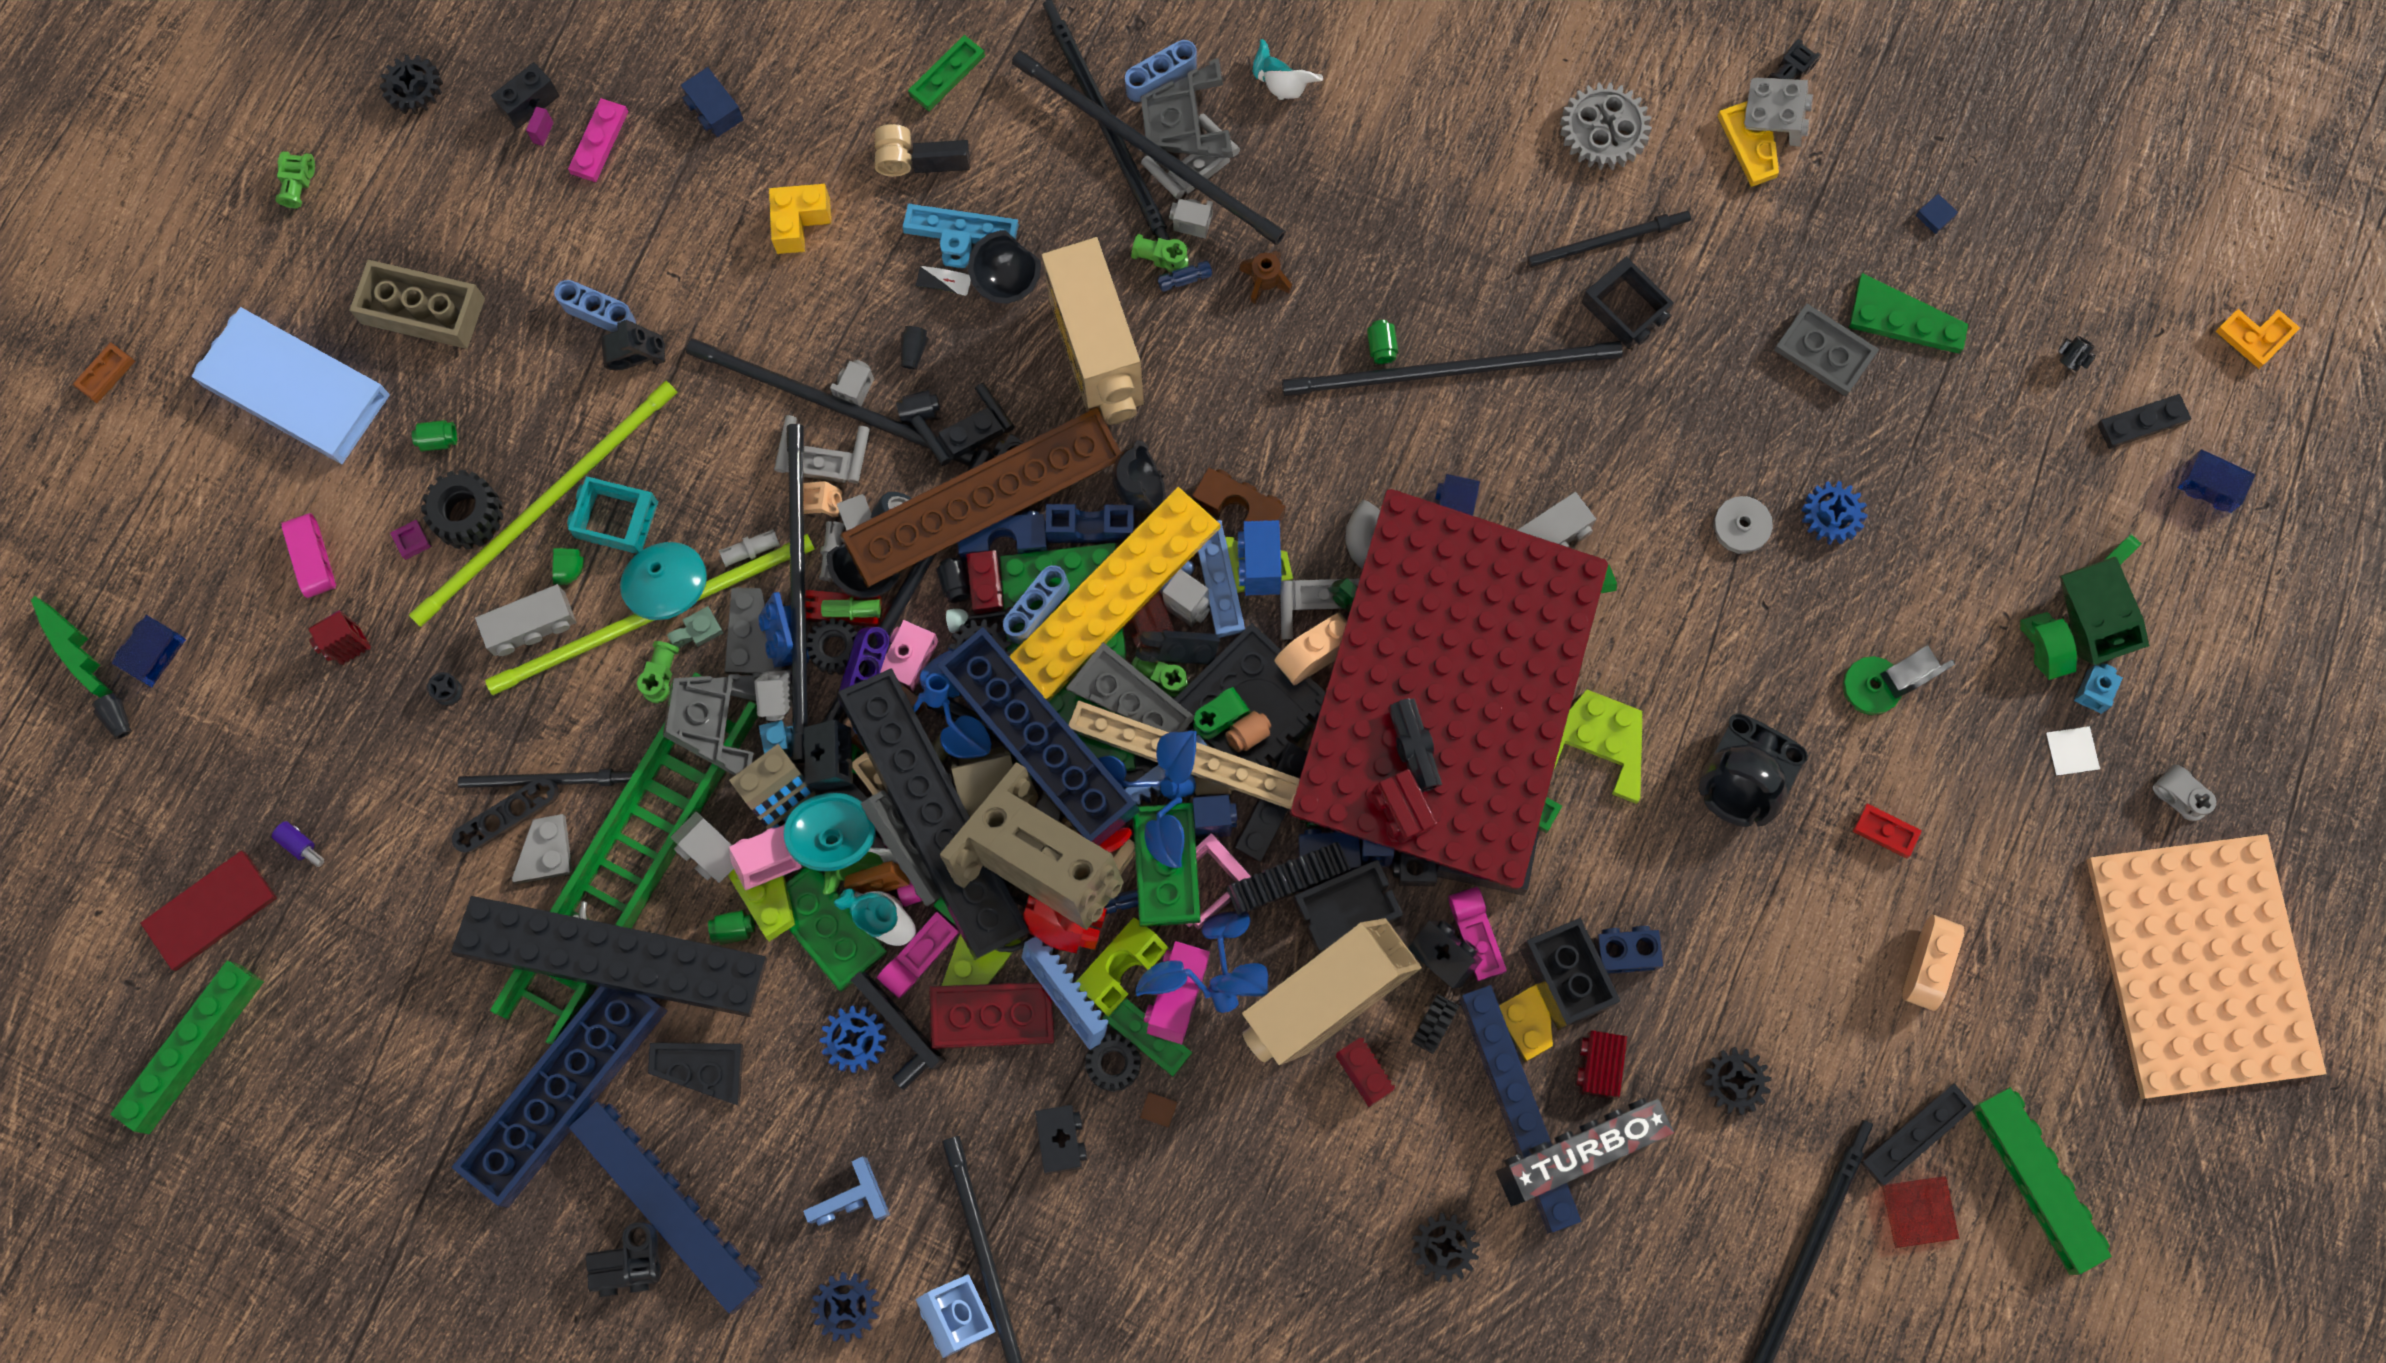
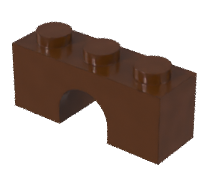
M1208 468L1192 496V499L1216 518L1220 516L1226 506L1231 504L1241 505L1247 510L1248 515L1245 521L1279 520L1280 524L1285 516L1286 506L1282 505L1283 502L1273 495L1265 496L1257 492V489L1247 482L1239 483L1231 479V475L1221 469L1215 471Z

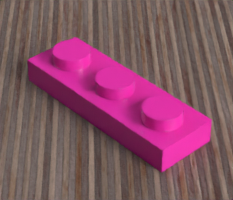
M600 98L568 168L570 174L597 182L628 114L626 106Z

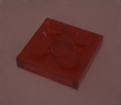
M1946 1176L1887 1184L1882 1187L1895 1248L1960 1239Z

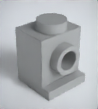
M1179 199L1178 204L1173 203L1169 219L1173 220V231L1206 239L1213 216V202L1207 201V204L1203 205L1194 199Z
M860 360L849 361L846 369L843 368L838 375V385L832 383L830 387L832 394L862 406L874 381L870 367Z

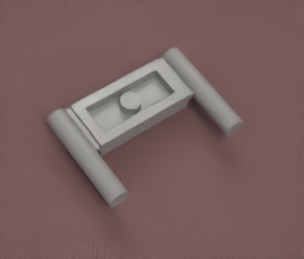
M1205 114L1199 116L1200 126L1208 133L1222 131ZM1231 140L1234 157L1240 152V148ZM1190 154L1181 162L1208 179L1230 162V158ZM1145 156L1142 159L1141 164L1176 199H1180L1184 192L1189 194L1195 189L1171 171L1166 173L1151 157Z
M787 415L785 417L774 467L776 472L789 473L786 427L789 424H796L797 418ZM865 426L858 427L853 453L804 446L803 477L846 483V481L854 484L859 483L870 429Z
M1341 579L1281 581L1282 640L1293 639L1292 610L1343 609L1334 602L1333 594L1328 590L1336 580ZM1349 579L1356 587L1358 586L1359 579Z

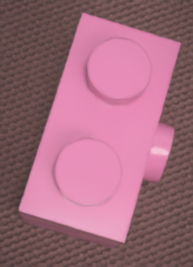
M903 620L901 626L896 627L891 635L890 643L892 644L886 653L881 672L892 668L899 683L914 693L920 680V674L928 664L939 642L936 634Z
M785 825L778 828H769L760 835L750 839H741L734 845L729 846L731 864L745 890L801 868V864L796 862L787 851L784 841Z

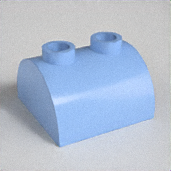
M969 1274L933 1289L916 1299L921 1317L926 1321L933 1336L934 1345L940 1351L942 1358L948 1357L996 1332Z

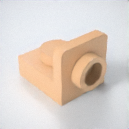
M826 481L803 483L804 514L825 513L831 517L839 516L837 503L842 502V491Z

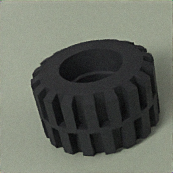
M459 470L458 475H456L453 471L447 472V477L443 478L440 475L436 478L438 482L435 485L430 484L427 487L430 492L429 494H424L422 498L426 505L421 506V512L425 515L423 519L429 528L448 546L451 544L457 549H461V546H463L466 550L473 549V544L480 547L484 545V539L488 538L491 540L494 537L492 534L494 530L499 531L501 525L498 523V520H503L504 515L500 511V509H503L502 502L498 499L499 496L493 488L476 473L471 472L468 474L465 470ZM465 499H475V508L471 515L461 521H450L451 511L458 502Z

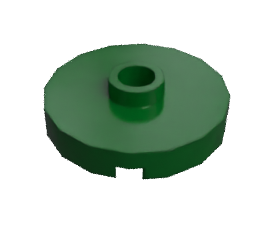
M1872 656L1863 657L1851 665L1844 674L1842 687L1844 697L1848 702L1850 701L1854 709L1860 713L1872 716L1884 714L1896 706L1901 697L1894 698L1880 673L1892 667V663L1886 659ZM1871 680L1878 683V689L1871 687Z

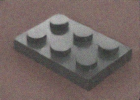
M1807 303L1774 351L1847 397L1879 349Z

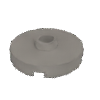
M1748 496L1734 497L1725 501L1716 512L1713 521V527L1715 528L1719 543L1727 550L1738 554L1759 550L1768 541L1773 529L1772 516L1767 507L1760 501ZM1739 521H1747L1748 527L1741 526Z

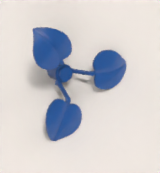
M950 650L939 655L923 668L920 674V684L924 692L919 693L918 700L912 708L916 713L924 701L933 708L943 706L946 722L949 727L942 730L940 735L943 749L948 754L957 758L983 757L990 753L991 741L982 723L967 715L959 717L955 723L951 718L950 701L947 697H956L960 694L937 666L938 663L953 652Z
M1196 731L1170 732L1159 739L1156 757L1159 766L1166 770L1164 780L1127 782L1124 781L1126 767L1121 760L1113 756L1098 758L1123 789L1124 787L1160 786L1161 793L1165 797L1172 799L1169 804L1157 813V820H1151L1145 826V843L1149 852L1161 864L1172 868L1182 867L1184 831L1176 817L1165 814L1176 804L1182 803L1181 797L1191 796L1195 792L1196 782L1191 773L1196 754Z
M1236 911L1223 912L1212 916L1203 924L1202 934L1205 938H1218L1222 975L1212 978L1208 988L1190 969H1184L1182 961L1171 960L1152 966L1142 975L1136 987L1137 997L1143 994H1163L1175 991L1185 984L1187 976L1203 991L1205 998H1212L1215 1010L1220 1013L1232 1011L1238 1006L1239 1001L1236 995H1267L1269 993V975L1264 965L1250 963L1236 967L1232 973L1227 971L1224 939L1241 936L1249 927V914L1237 916Z

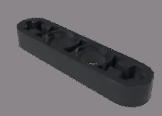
M546 778L532 781L458 827L452 835L453 846L460 852L472 853L556 801L559 795L557 784ZM540 785L550 788L547 791L548 798L537 797L531 800L526 796L527 792L529 796L538 794L541 791ZM517 799H521L526 806L524 813L520 816H515L511 811V804ZM491 815H496L500 820V826L494 832H490L485 825L486 819ZM479 830L485 836L484 839L482 835H476L471 838V846L461 843L464 840V832L466 834H474Z

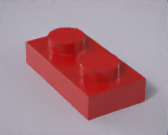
M1867 803L1864 805L1852 832L1907 859L1911 856L1922 830Z

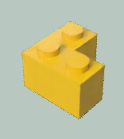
M814 184L769 188L771 240L777 254L805 252L804 226L831 224L830 197L826 185Z

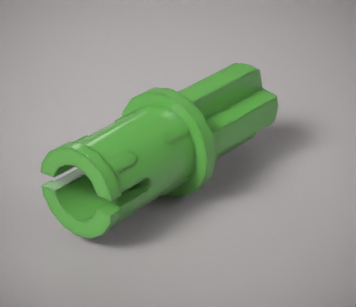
M850 597V600H823L821 613L823 617H850V620H854V617L880 618L881 604L880 599L854 600V597Z

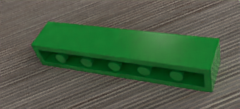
M227 960L110 1115L134 1132L150 1134L265 981L242 965Z
M2010 1087L2000 1090L1974 1105L1975 1108L1972 1110L2068 1274L2080 1275L2111 1258L2107 1239L2101 1232H2097L2091 1222L2093 1219L2091 1212L2077 1199L2074 1194L2076 1189L2073 1182L2067 1175H2063L2057 1165L2059 1160L2055 1152L2050 1147H2046L2040 1137L2042 1131L2039 1125L2033 1119H2030L2025 1112V1103L2020 1094L2013 1091Z

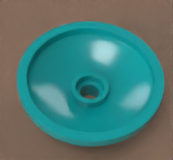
M677 542L654 544L636 554L625 567L620 581L622 598L633 613L646 619L664 620L678 616L692 607L703 593L707 580L706 567L699 554L685 544Z
M825 793L811 797L799 804L791 812L784 826V841L791 857L802 866L817 871L839 870L859 861L871 848L876 833L874 824L867 818L865 810L861 806L862 801L847 794Z

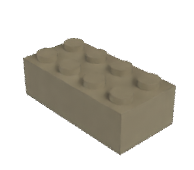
M367 260L349 311L363 325L468 349L485 297L475 284Z

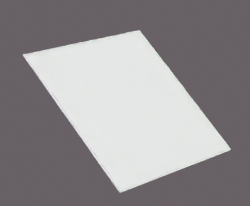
M2090 726L2046 733L2056 776L2100 769Z

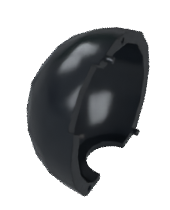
M1006 230L996 231L984 236L975 244L969 255L968 272L971 283L980 295L992 302L1008 304L1022 300L1033 291L1040 279V259L1025 249Z
M1137 440L1126 446L1117 456L1112 470V481L1117 495L1126 505H1133L1134 510L1142 513H1152L1166 499L1163 481L1165 476L1164 474L1162 475L1161 470H1157L1154 460L1148 452L1149 446L1143 441Z
M845 544L839 547L836 546L826 556L828 572L836 587L846 595L855 598L868 599L883 595L895 585L900 575L899 572L867 588Z

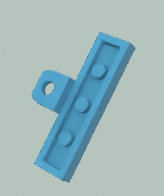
M908 204L903 223V233L941 239L940 248L943 264L949 267L965 268L969 264V255L973 249L972 243L976 244L987 234L1000 230H1006L1016 240L1019 225L1018 219ZM951 255H958L961 258L954 260L951 258Z

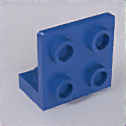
M775 592L771 595L758 617L759 627L761 631H765L767 638L765 644L766 654L769 659L772 658L774 668L792 665L791 649L793 648L791 638V605L783 606L780 593ZM806 648V661L808 663L810 657L807 653L808 649Z

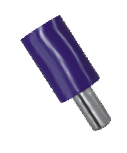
M285 821L274 829L271 835L272 839L298 860L306 858L316 867H320L324 863V859L313 850L315 844L302 834L295 825L293 826Z

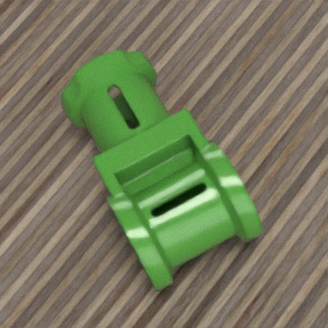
M287 151L280 153L277 178L282 185L280 194L276 195L275 198L278 204L288 208H299L302 206V201L300 200L302 188H309L310 179L315 172V160L312 154L306 153L300 156L290 155Z
M1138 234L1134 240L1131 253L1132 259L1136 260L1139 257L1154 261V266L1165 268L1170 273L1188 266L1189 260L1186 245L1178 239L1165 240L1158 238V241L1145 239L1143 235Z
M654 641L653 648L655 649L651 662H646L644 672L637 679V686L649 702L660 703L667 699L669 695V682L672 676L670 668L674 655L678 654L679 648L670 643Z
M1135 656L1132 662L1134 668L1170 697H1177L1188 686L1186 672L1178 665H1168L1161 661H1158V663L1142 661L1137 656ZM1175 677H1179L1180 683L1175 682L1173 686L1169 684L1168 679L1174 680Z

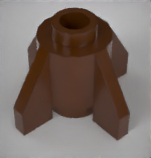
M1277 251L1261 253L1255 258L1241 262L1239 271L1252 276L1254 284L1251 295L1252 303H1257L1262 290H1270L1275 286L1290 294L1292 284L1280 270L1281 264L1279 260L1281 253Z

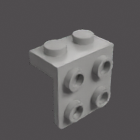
M1753 78L1750 83L1744 121L1745 128L1748 130L1789 132L1790 146L1801 147L1802 136H1808L1809 119H1805L1806 111H1811L1813 104V94H1808V80Z

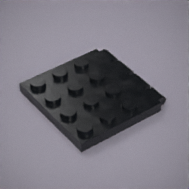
M1253 623L1174 700L1195 716L1199 708L1214 700L1223 691L1234 687L1251 712L1263 713L1271 723V728L1269 729L1270 736L1249 750H1242L1240 752H1236L1226 738V732L1230 730V727L1214 738L1205 741L1214 749L1272 768V765L1266 758L1269 757L1273 762L1277 763L1287 743H1290L1286 738L1289 736L1297 743L1313 727V724L1307 717L1310 716L1317 722L1325 691L1310 677L1297 685H1293L1274 662L1282 650ZM1193 719V721L1189 724V726H1191L1192 728H1193L1194 719ZM1203 719L1202 725L1208 724L1211 727L1213 721L1207 722Z

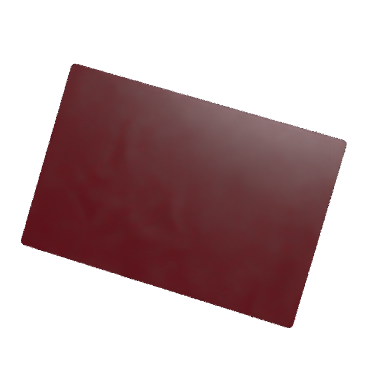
M1394 489L1387 490L1290 809L1291 815L1513 889L1522 887L1608 568V562L1605 559ZM1414 698L1423 727L1430 732L1434 743L1433 757L1442 785L1422 793L1437 825L1430 831L1400 844L1397 837L1393 839L1386 828L1388 819L1384 811H1379L1374 805L1372 794H1374L1373 788L1379 782L1408 769L1406 762H1402L1397 751V734L1388 707L1400 700Z

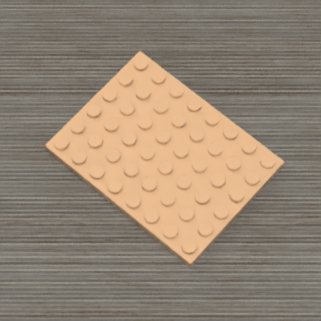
M2268 834L2087 859L2141 1099L2326 1074Z

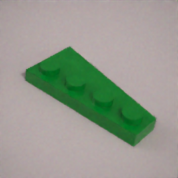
M1861 273L1858 279L1848 328L1961 354L1964 350L1968 324Z

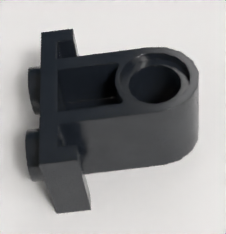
M629 320L618 322L617 331L601 338L603 364L606 369L615 371L625 370L653 360L655 365L665 362L663 336Z

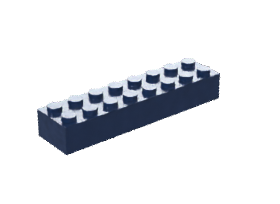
M984 627L937 664L940 671L949 679L953 687L1018 763L1026 768L1030 777L1081 836L1099 846L1140 812L1136 802Z
M599 986L451 1168L497 1206L509 1208L570 1133L569 1126L591 1107L668 1010L652 997Z

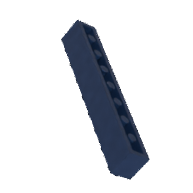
M1489 985L1462 995L1459 999L1460 1005L1517 1154L1521 1153L1522 1157L1525 1158L1531 1155L1529 1149L1544 1142H1547L1548 1147L1552 1146L1492 986ZM1567 1183L1534 1197L1547 1234L1582 1222Z
M596 1102L569 1126L570 1130L729 1314H735L763 1288L758 1282L761 1276L750 1264L745 1267L738 1259L741 1255L739 1250L730 1241L724 1243L717 1235L721 1232L719 1227L709 1217L704 1220L697 1212L701 1208L699 1204L689 1194L684 1197L678 1190L681 1184L669 1171L665 1174L659 1168L658 1164L661 1161L649 1148L645 1151L638 1142L641 1138L630 1126L625 1128L618 1119L622 1116L610 1103L605 1105Z

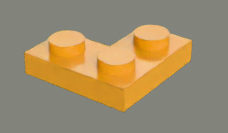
M2237 309L2215 332L2260 369L2300 327L2279 309L2261 327Z

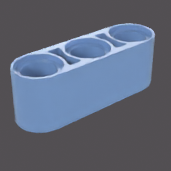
M1188 40L1178 41L1127 70L1125 74L1127 97L1134 102H1141V96L1170 81L1175 83L1187 77V73L1197 67V50L1195 45ZM1182 56L1190 57L1186 60L1180 59V57ZM1164 69L1166 72L1158 73L1156 70ZM1136 82L1143 83V84L1140 85V86H1134V85H1132L1133 83H1136Z
M571 280L561 281L555 287L554 294L563 310L572 316L610 332L618 330V322H615V320L621 315H625L623 320H629L636 324L630 309L622 301ZM576 294L573 299L566 301L569 295ZM600 305L596 311H590L593 306Z
M1051 565L1043 569L1005 616L1003 628L1013 643L1021 645L1052 614L1067 595L1070 584L1065 572L1060 567ZM1051 579H1061V582L1058 586H1048V583ZM1034 601H1043L1041 608L1037 610L1030 609V605ZM1015 624H1025V627L1021 632H1012V628Z

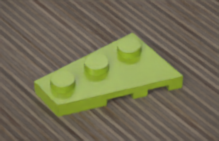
M734 869L728 874L769 942L795 925L784 875L745 890Z
M960 934L942 986L989 984L996 974L1001 971L1013 952H999L995 950L974 960ZM1015 940L1005 946H1013L1021 943V941Z

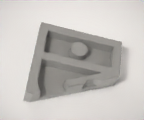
M560 814L533 819L512 877L513 883L521 884L573 874L566 816Z

